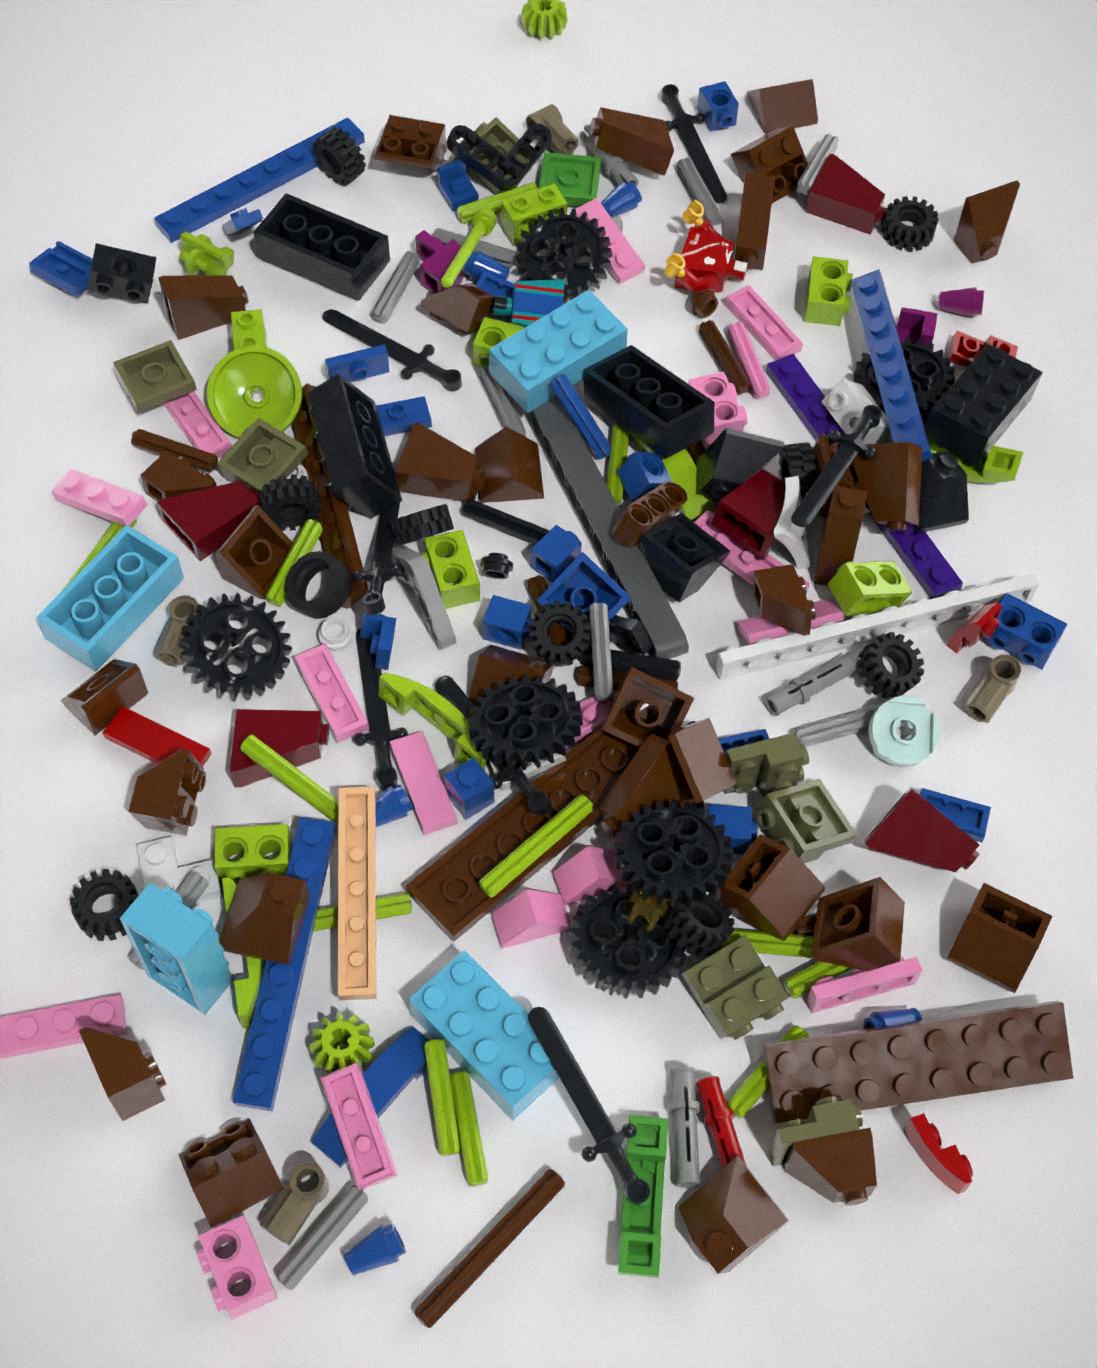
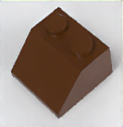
M631 667L625 672L610 703L602 731L639 749L652 734L670 741L668 737L670 732L682 726L694 697Z
M881 877L818 898L811 957L816 961L864 971H871L900 962L905 902Z
M84 1027L79 1030L105 1093L122 1121L165 1101L160 1088L167 1084L151 1051L143 1054L137 1042L92 1028Z

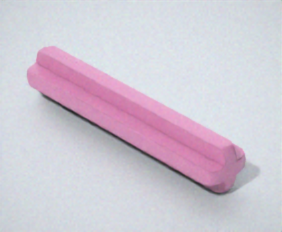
M740 321L731 323L728 326V335L741 367L751 382L750 389L753 396L757 399L767 397L770 386L746 328Z

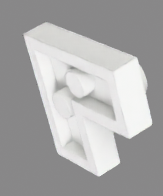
M172 836L136 845L144 889L151 882L161 890L166 886L177 893L190 874L197 872L208 880L209 886L196 903L222 897L214 859L179 867Z

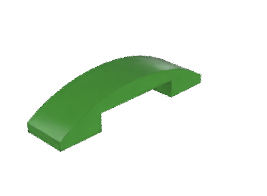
M630 1115L629 1123L636 1126L637 1133L633 1138H627L626 1157L637 1177L646 1181L649 1185L650 1195L641 1204H631L625 1198L624 1185L618 1274L659 1278L668 1119Z

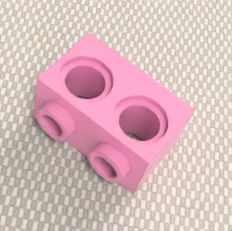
M724 372L688 380L689 385L715 402L714 433L703 439L707 447L715 441L725 428L743 432L744 425H747V414L744 407L739 406L735 386L733 383L728 382Z
M244 1215L198 1236L203 1248L197 1250L196 1254L204 1274L212 1271L217 1286L210 1288L219 1312L226 1309L233 1320L278 1299ZM234 1242L237 1244L236 1252L230 1258L221 1259L217 1257V1252L224 1243ZM238 1280H250L252 1284L247 1294L241 1297L231 1294L232 1287Z

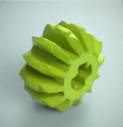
M528 0L523 5L524 30L529 31L531 37L538 35L540 39L543 37L552 39L554 34L561 35L562 30L566 28L568 15L565 2L560 0Z
M338 1012L336 1014V1022L333 1023L324 1017L322 1019L324 1030L313 1029L312 1037L316 1041L309 1045V1050L311 1054L316 1055L313 1060L314 1065L317 1068L325 1066L326 1075L355 1063L359 1064L362 1070L360 1061L371 1062L372 1054L369 1049L375 1046L373 1037L368 1036L370 1027L367 1023L358 1025L359 1019L355 1014L350 1016L347 1021H344L343 1014ZM343 1041L344 1045H346L348 1042V1047L341 1050L340 1046H338L336 1049V1044Z

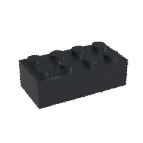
M287 193L284 194L254 231L259 258L357 300H361L390 262L388 235Z
M987 344L932 408L925 426L928 440L978 466L990 451L991 446L996 444L1031 401L1043 372L1032 367L1029 363L1005 353L1002 349Z
M632 345L583 369L584 400L664 459L675 455L714 433L715 402Z
M339 373L309 391L308 396L311 404L309 411L316 423V437L322 446L324 454L322 461L328 470L330 477L329 488L332 494L337 499L341 498L350 504L355 511H360L370 519L401 502L402 497L375 401Z

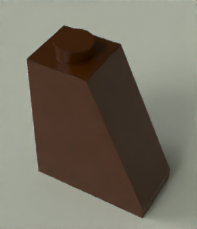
M600 107L597 118L593 117L591 121L590 135L593 136L596 148L659 175H666L674 148L665 120Z
M745 172L734 260L748 263V269L763 270L775 176Z
M232 275L158 277L167 316L178 340L232 322L231 312L246 311L245 304L249 303L244 287H238Z
M413 423L395 472L401 492L463 501L468 499L475 500L478 490H482L485 483V472L481 470L478 457L422 424Z
M911 442L865 444L876 449V456L873 459H867L864 454L858 453L852 464L862 490L867 491L866 500L874 521L887 526V531L894 532L907 531V526H919L922 447Z
M836 486L833 489L823 529L814 584L828 586V583L836 575L837 569L841 565L853 562L864 515L867 491Z
M654 734L649 736L598 807L604 819L601 822L602 828L610 839L614 840L616 832H621L623 820L630 822L632 811L640 815L642 814V806L644 804L655 810L657 800H660L664 808L669 807L671 799L675 800L677 808H682L687 801L690 804L695 802L670 741Z

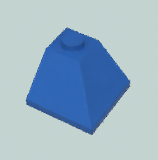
M581 552L537 599V602L541 606L546 603L552 606L554 605L553 601L558 600L560 604H565V601L571 602V606L575 607L577 605L581 608V612L587 615L589 623L590 605L593 603H606L610 622L632 597L585 553ZM560 622L572 635H574L573 628L569 624L565 622Z

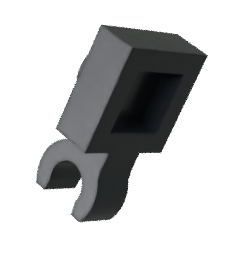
M615 615L610 620V641L618 642L622 650L645 655L653 647L646 634L647 630L640 621Z

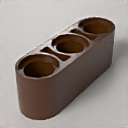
M667 481L631 503L612 528V533L616 540L627 547H634L641 543L642 534L673 518L687 501L686 491L677 483Z

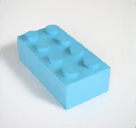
M587 290L490 348L489 373L526 413H529L556 396L550 387V382L556 376L565 374L573 386L583 379V369L626 348L628 329L590 290Z
M126 525L36 617L45 639L97 672L184 579L178 556Z
M150 882L121 916L120 920L146 975L206 1015L233 981L228 968L230 964L225 959L223 954L224 948L218 941L219 934L214 930L212 924L214 920L201 908L195 907L192 910L182 903L183 899L169 887L165 886L161 890Z
M465 950L408 999L411 1016L434 1040L441 1039L445 1041L446 1052L464 1071L469 1073V1076L512 1121L560 1078L529 1024L528 1013Z

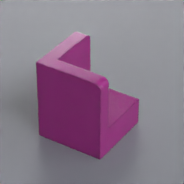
M902 307L896 325L901 343H904L905 339L910 337L911 344H916L919 339H922L923 347L931 344L935 334L938 313Z

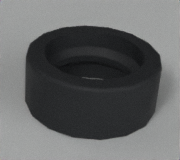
M322 551L309 552L300 557L290 568L285 582L287 600L293 607L315 619L326 618L337 612L345 603L351 588L349 570L332 555ZM330 569V581L326 590L314 600L307 601L306 590L310 580L318 572Z

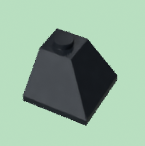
M725 428L696 460L698 494L721 500L762 468L764 469L784 448V442Z
M950 451L933 453V458L922 461L919 526H914L918 533L965 524L969 520L967 474Z
M683 513L647 531L641 537L648 564L661 589L679 603L698 592L730 553L727 547Z

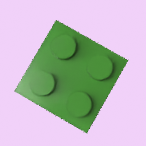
M544 152L539 189L556 184L567 205L582 206L597 198L602 157Z

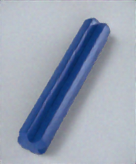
M565 374L556 376L550 382V387L595 457L599 460L607 457L611 450L608 440Z

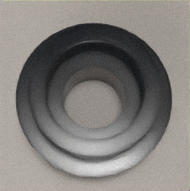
M489 553L488 557H483L480 563L481 567H483L482 574L494 579L508 578L509 572L513 570L514 565L508 560V556L501 553Z

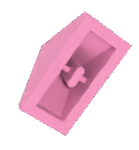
M587 846L553 871V878L565 906L585 900L588 895L598 896L601 888L606 892H610L614 885H617L619 888L630 885L631 880L623 882L620 880L621 870L615 869L616 857H613V849Z
M526 889L492 913V919L502 949L572 929L561 894Z

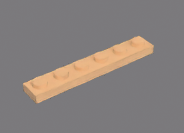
M375 786L339 788V1000L377 999Z

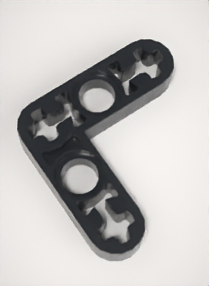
M533 124L507 156H505L470 128L458 125L452 128L446 140V145L452 154L502 191H508L516 188L541 158L552 141V133L543 124ZM537 136L541 137L542 140H539L535 147L530 145L534 138ZM463 138L465 142L460 144L456 140ZM472 146H474L475 149L471 154L469 150H471ZM484 153L488 155L491 163H481L477 158V154ZM516 153H525L529 157L530 162H520L516 157ZM498 164L499 168H497L495 172L493 169L495 165ZM507 173L512 176L508 180L503 177Z

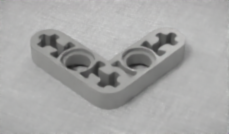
M404 545L394 548L392 550L390 566L402 565L404 567L405 574L398 579L413 586L429 632L437 648L442 650L456 644L452 625L427 560L422 554Z

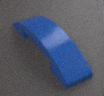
M413 1026L394 1041L363 1073L378 1119L413 1078L417 1080L427 1069L424 1046L430 1040ZM331 1112L311 1143L341 1168L348 1158L333 1113Z

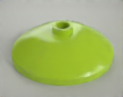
M245 346L225 355L214 367L208 381L207 400L210 411L217 423L237 438H240L245 429L250 427L258 418L284 432L299 413L302 403V385L296 369L282 354L263 346ZM258 391L263 392V399L260 402H255L253 400L254 394Z

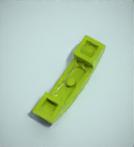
M631 435L640 451L656 453ZM684 449L667 459L660 456L672 482L680 485L687 493V501L679 512L683 513L693 522L700 518L707 510L715 514L716 508L711 496L698 494L697 467L687 450Z
M928 440L932 454L949 451ZM992 445L990 452L976 466L950 452L966 472L967 482L999 483L1015 480L1024 454L1022 451Z
M384 673L380 676L378 693L380 698L402 716L413 708L456 744L455 760L462 765L474 757L485 771L487 760L483 759L482 751H475L474 742L470 740L467 718L454 705L430 688L408 678Z
M230 877L222 878L227 915L237 889V885ZM248 956L246 957L249 978L234 981L238 1017L243 1029L251 1027L265 967V960Z

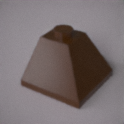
M1018 180L966 197L954 240L971 264L991 259L998 254L1020 187Z
M270 872L240 879L219 939V943L224 948V951L290 966L311 900L306 881Z
M870 1127L793 1142L783 1164L787 1174L832 1203L845 1201L847 1206L868 1201V1196L872 1194L877 1186L873 1135Z
M739 1156L735 1157L678 1207L692 1241L717 1274L730 1272L789 1221Z

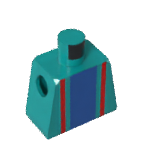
M565 280L515 282L512 298L495 296L493 314L511 316V324L527 327L563 305Z

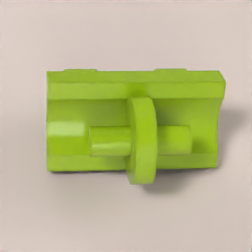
M184 232L180 235L182 250L179 255V261L185 264L187 273L191 275H197L199 272L206 275H227L228 268L234 263V250L227 246L218 248L212 245L210 238L203 234L194 236Z

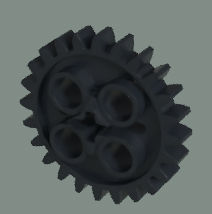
M561 208L559 216H555L551 210H548L549 218L546 220L538 215L539 224L536 226L528 223L530 234L521 232L520 235L524 243L516 244L517 250L520 252L515 255L516 262L519 264L516 268L519 275H523L521 277L522 281L565 280L564 304L568 302L569 296L575 298L579 296V293L589 290L590 286L599 289L600 285L597 279H607L604 269L611 268V262L607 258L613 257L611 248H608L611 245L610 238L604 237L606 235L604 226L598 228L599 225L596 218L588 222L587 212L577 217L576 208L572 209L570 215H566L564 208ZM568 233L575 234L572 239H562ZM542 249L550 250L546 255H537ZM583 256L591 257L588 262H577ZM557 272L565 273V275L562 278H552V276Z
M907 337L901 345L921 417L926 420L927 412H931L934 405L955 382V367L950 366V357L943 358L944 351L942 349L933 352V343L923 347L922 339H919L916 344H911L910 337ZM863 353L862 361L856 362L853 382L862 384L885 413L871 356L868 353Z
M224 593L220 598L219 604L210 597L207 602V608L199 604L195 611L197 615L189 614L187 619L189 625H184L181 632L185 638H181L179 647L186 650L182 652L180 659L181 661H191L187 665L186 673L197 672L194 684L201 683L202 681L207 682L205 692L208 693L215 687L218 689L219 699L224 696L225 692H230L232 701H236L239 693H242L248 701L252 696L253 690L260 697L263 696L265 686L273 689L277 683L275 678L281 680L285 674L282 668H287L290 663V659L286 656L290 654L292 646L285 643L288 642L291 635L290 633H280L285 625V621L274 622L277 611L274 610L268 614L264 612L266 602H262L258 607L254 606L253 596H250L245 603L241 601L239 593H236L233 601H229ZM229 621H239L244 628H233ZM254 628L258 630V632L252 634L244 641L242 648L236 647L221 664L217 666L213 664V662L227 654L230 645L232 647L237 646L248 632ZM214 641L218 644L219 649H209L205 646L204 642ZM260 644L264 646L267 653L255 651L252 645ZM237 665L243 670V673L234 674L229 670L228 666Z
M526 674L522 682H517L514 677H510L509 685L498 681V690L494 691L486 688L487 698L477 697V706L470 707L471 717L467 718L470 740L474 742L475 751H482L484 760L493 757L495 766L506 761L509 770L516 763H521L522 770H526L530 762H533L537 768H541L542 759L554 763L553 754L557 753L565 756V746L574 747L576 745L574 737L581 736L580 726L583 725L580 702L576 701L574 691L567 692L566 684L556 687L554 678L550 679L547 683H543L542 675H539L535 681H530L528 674Z
M671 799L669 807L664 808L660 800H657L655 810L644 804L642 806V814L640 815L632 811L630 822L623 820L621 832H616L613 857H616L615 869L621 870L620 880L622 882L631 880V892L641 888L643 890L642 900L644 901L651 895L656 896L657 906H660L664 898L669 899L672 908L676 907L677 899H682L687 907L691 906V900L694 896L700 902H705L706 891L715 896L718 885L724 886L727 874L731 872L734 849L730 848L731 836H724L725 825L714 826L716 818L714 814L704 818L702 816L704 807L702 806L695 812L690 811V802L688 801L682 808H677L675 800Z
M614 885L611 895L603 888L599 890L597 899L588 895L585 905L579 904L576 916L572 917L570 924L572 929H570L567 939L572 942L569 954L578 955L574 963L575 968L586 966L583 978L588 979L595 976L597 978L595 988L598 989L605 983L609 985L608 993L611 996L617 988L622 989L625 999L628 998L630 990H635L637 996L643 998L646 987L654 995L657 994L660 984L667 988L672 977L677 978L687 956L684 953L687 947L683 946L680 949L676 946L678 940L676 938L671 940L667 935L671 929H664L663 923L666 920L662 919L665 912L664 910L669 904H665L662 907L657 906L656 896L644 901L642 900L643 890L640 891L639 895L634 894V892L630 891V885H628L626 893H621L619 887ZM623 916H630L634 920H627ZM650 923V925L640 929L644 924ZM596 936H604L609 941H602L598 939ZM648 941H654L658 943L659 946H653L650 943H648ZM616 952V954L612 956L610 959L605 958L611 955L612 953L614 954ZM621 961L630 962L634 967L625 966Z

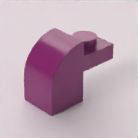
M423 230L415 236L416 253L419 255V259L423 261L420 264L421 286L432 294H437L448 289L441 285V279L461 247L455 239L444 245L439 238L433 237ZM463 268L451 287L461 285Z

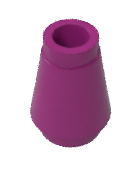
M977 287L941 291L939 309L973 318L974 315H982L984 291L977 290Z

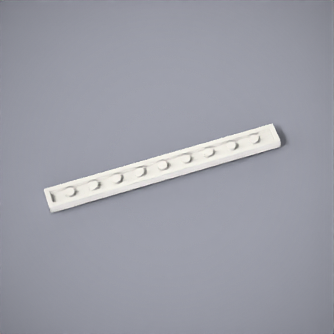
M1034 574L1022 577L1014 575L1002 582L994 584L982 583L974 589L962 592L955 590L946 593L942 597L930 600L922 598L910 605L902 607L890 606L878 613L870 615L859 614L850 620L838 623L827 622L818 628L811 629L810 635L803 636L792 631L787 636L775 639L763 638L755 644L743 647L731 646L723 652H719L716 671L719 679L724 680L870 643L883 633L886 635L889 632H894L895 636H897L898 634H906L969 618L986 605L992 603L1000 604L1006 593L1028 603L1031 602L1039 584Z

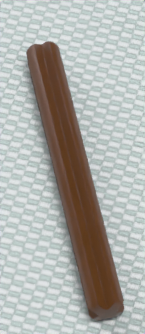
M552 1169L547 1170L414 1310V1314L421 1324L427 1328H432L564 1188L565 1182L558 1173Z

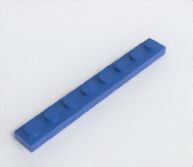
M347 117L154 217L155 226L170 243H173L180 239L182 233H192L320 166L321 163L315 159L317 155L313 153V143L331 128L340 127L343 132L347 131L349 138L353 137L356 142L354 144L356 146L365 142L364 133Z
M877 269L850 281L893 443L911 442L922 447V461L933 458L884 280L880 270Z
M299 818L286 876L305 880L311 900L290 966L270 961L265 963L233 1099L235 1106L273 1112L337 829L335 822Z

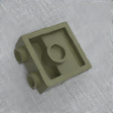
M497 117L488 124L483 122L474 131L505 156L519 141ZM472 146L471 150H469L471 154L473 153L475 147ZM484 153L477 154V158L481 163H491L488 155ZM516 153V157L520 162H530L529 157L525 153ZM455 156L453 161L460 160L458 157ZM466 164V173L473 181L479 177L496 194L502 192V190L495 187ZM498 164L495 165V167H494V169H493L495 172H496L497 168H499V165H498ZM507 173L503 177L508 180L512 176Z
M172 340L113 362L118 380L129 400H132L138 413L197 390L195 381Z
M258 418L250 427L245 429L239 440L222 455L217 465L224 478L231 482L240 481L248 490L253 489L260 494L265 484L270 485V480L275 479L278 482L280 481L279 476L283 475L287 479L309 452L305 445Z
M794 732L728 749L726 759L737 784L724 790V793H746L755 786H758L762 797H765L767 793L797 785V782L803 781L805 778L802 766L809 764V755L805 745L799 744Z
M820 779L767 793L755 809L758 826L762 830H768L774 841L790 848L803 863L817 860L824 851L849 844L857 836Z
M746 935L681 973L720 1039L732 1035L734 1040L742 1037L754 1029L751 1021L761 1015L766 1021L784 1010L781 1003L789 998L770 965L765 967Z
M827 1097L815 1103L816 1106H812L806 1122L803 1119H797L782 1124V1128L778 1129L769 1150L772 1165L784 1164L793 1142L859 1130V1127H862L863 1124L859 1105L852 1103L851 1099L839 1101L838 1097Z

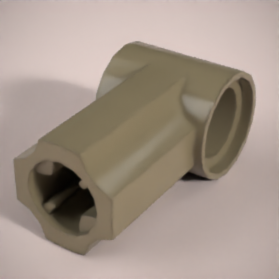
M550 104L526 116L527 129L537 123L549 128L552 133V141L549 147L555 153L572 155L578 147L579 139L563 123L561 113L555 105Z
M182 595L173 599L169 604L170 616L154 651L156 659L162 661L165 665L177 667L185 662L181 661L180 657L186 649L180 648L179 643L181 638H185L181 634L183 626L189 625L187 623L188 618L183 617L189 616V614L197 615L195 611L199 604L194 597Z
M999 655L992 660L988 671L963 705V709L968 713L969 717L977 722L989 723L1005 698L1014 690L1021 673L1019 661L1010 655ZM996 673H1003L1009 678H1001Z
M313 1162L298 1164L292 1170L288 1184L260 1226L290 1246L315 1206L327 1196L329 1183L323 1170ZM308 1175L318 1176L319 1184L314 1191L305 1193L299 1190L300 1182L304 1177Z

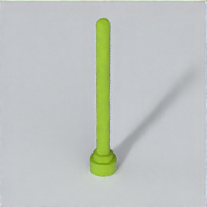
M481 208L476 211L471 220L472 231L441 279V285L444 288H450L481 237L493 231L497 224V217L492 210Z

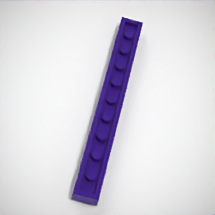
M794 354L767 364V375L815 441L821 434H825L828 437L829 432L832 430H838L842 435L846 434L821 402L825 395ZM871 511L868 512V514H869V515L871 516V518L873 519V516H872ZM876 523L930 599L942 597L951 591L961 590L962 580L926 532L918 533L914 526H907V531L903 532L887 531V526Z

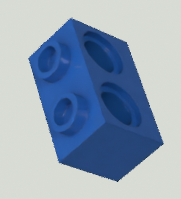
M1006 593L1000 603L1003 607L997 619L1000 621L999 627L989 638L983 636L982 639L989 642L994 648L1004 650L1020 658L1025 664L1043 670L1059 643L1067 623Z

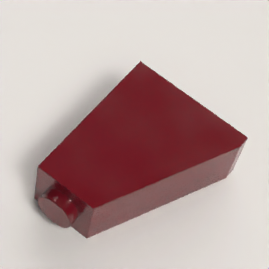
M830 153L809 191L806 213L871 235L876 224L881 225L884 220L887 208L883 207L886 194L838 156Z
M762 468L720 500L711 525L764 560L775 538L774 529L783 510L786 484Z
M240 481L163 498L157 502L164 524L201 562L219 550L255 506L259 505L260 507L261 503L260 496L255 490H248Z
M237 709L230 763V774L234 787H244L273 776L241 751V744L249 735L257 737L294 767L320 759L322 745H328L329 725L323 724L321 711Z
M911 787L906 790L864 840V843L871 849L955 873L961 867L967 870L979 856L976 849L980 846L977 841Z

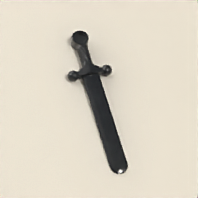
M672 84L665 85L662 89V101L670 106L675 117L672 121H665L668 132L672 129H678L694 165L715 203L725 202L727 194L693 125L696 123L702 124L705 120L704 115L697 113L695 116L685 113L678 99V87Z
M329 309L322 314V319L325 322L372 347L385 344L389 356L408 365L407 368L401 371L403 379L409 380L412 378L413 373L424 372L442 381L445 389L448 391H457L461 388L462 379L458 370H445L428 360V357L435 352L434 346L431 344L425 345L423 351L418 354L337 310Z
M875 405L866 406L863 410L861 421L852 434L842 435L838 430L829 432V440L839 443L840 446L792 514L791 521L794 525L798 527L810 525L858 453L864 454L867 459H873L876 456V449L866 446L863 440L870 429L877 427L880 423L882 410Z
M400 502L380 514L371 568L367 571L357 570L353 574V579L357 583H362L366 580L371 582L369 593L362 599L366 613L369 615L379 614L386 608L382 596L384 583L394 576L400 578L405 574V569L402 565L390 567L395 538L390 521L398 518Z
M359 628L356 632V641L370 733H357L353 741L357 746H363L366 743L375 746L378 761L377 785L381 790L385 791L389 786H392V788L396 787L398 783L397 772L391 763L390 741L408 736V731L404 727L397 728L396 731L390 730L386 702L378 696L382 671L375 668L376 655L370 654L372 639L361 638V628Z
M447 675L440 677L435 684L437 693L454 705L466 718L471 717L470 707H475L453 678ZM506 761L496 766L500 773L490 778L494 782V789H499L505 781H513L523 795H525L527 805L533 813L542 816L550 811L552 807L550 798L544 792L536 789L523 772L521 763H516L511 770L508 769Z
M543 1007L533 1008L528 1014L529 1024L597 1143L594 1147H584L581 1152L582 1158L587 1162H592L596 1159L597 1154H607L617 1173L622 1177L621 1180L625 1185L624 1195L627 1201L634 1205L645 1202L650 1195L649 1185L646 1181L637 1177L621 1148L625 1137L633 1138L636 1135V1126L632 1123H625L622 1130L618 1133L616 1132L550 1013Z

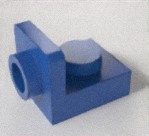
M457 160L437 168L438 189L452 212L456 211L461 205L479 200L476 189L467 177L466 164L462 160Z
M364 613L360 637L372 639L370 654L376 655L375 668L388 670L397 618L387 617L382 614L369 615Z

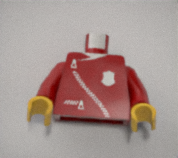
M692 201L687 206L688 209L683 212L682 218L684 222L688 224L694 223L695 226L690 227L681 255L673 253L666 259L668 266L665 267V274L670 278L675 277L674 288L690 290L693 294L704 289L720 293L724 289L727 277L745 280L748 263L733 260L735 244L720 235L706 218L702 219L701 216L704 214L703 205L699 201Z

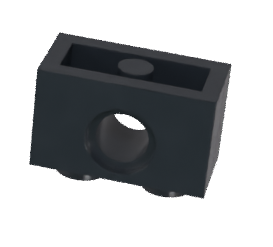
M96 243L87 290L148 304L157 257Z

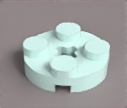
M910 696L894 697L880 705L874 711L868 728L869 739L875 756L900 767L913 766L925 760L939 743L940 726L934 713L931 714L929 709L925 707L926 704ZM901 722L906 723V729L912 730V735L907 736L905 740H902L900 735L896 733V728L901 726Z

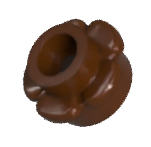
M710 289L699 290L691 298V312L695 316L698 314L702 318H707L714 313L718 306V299Z

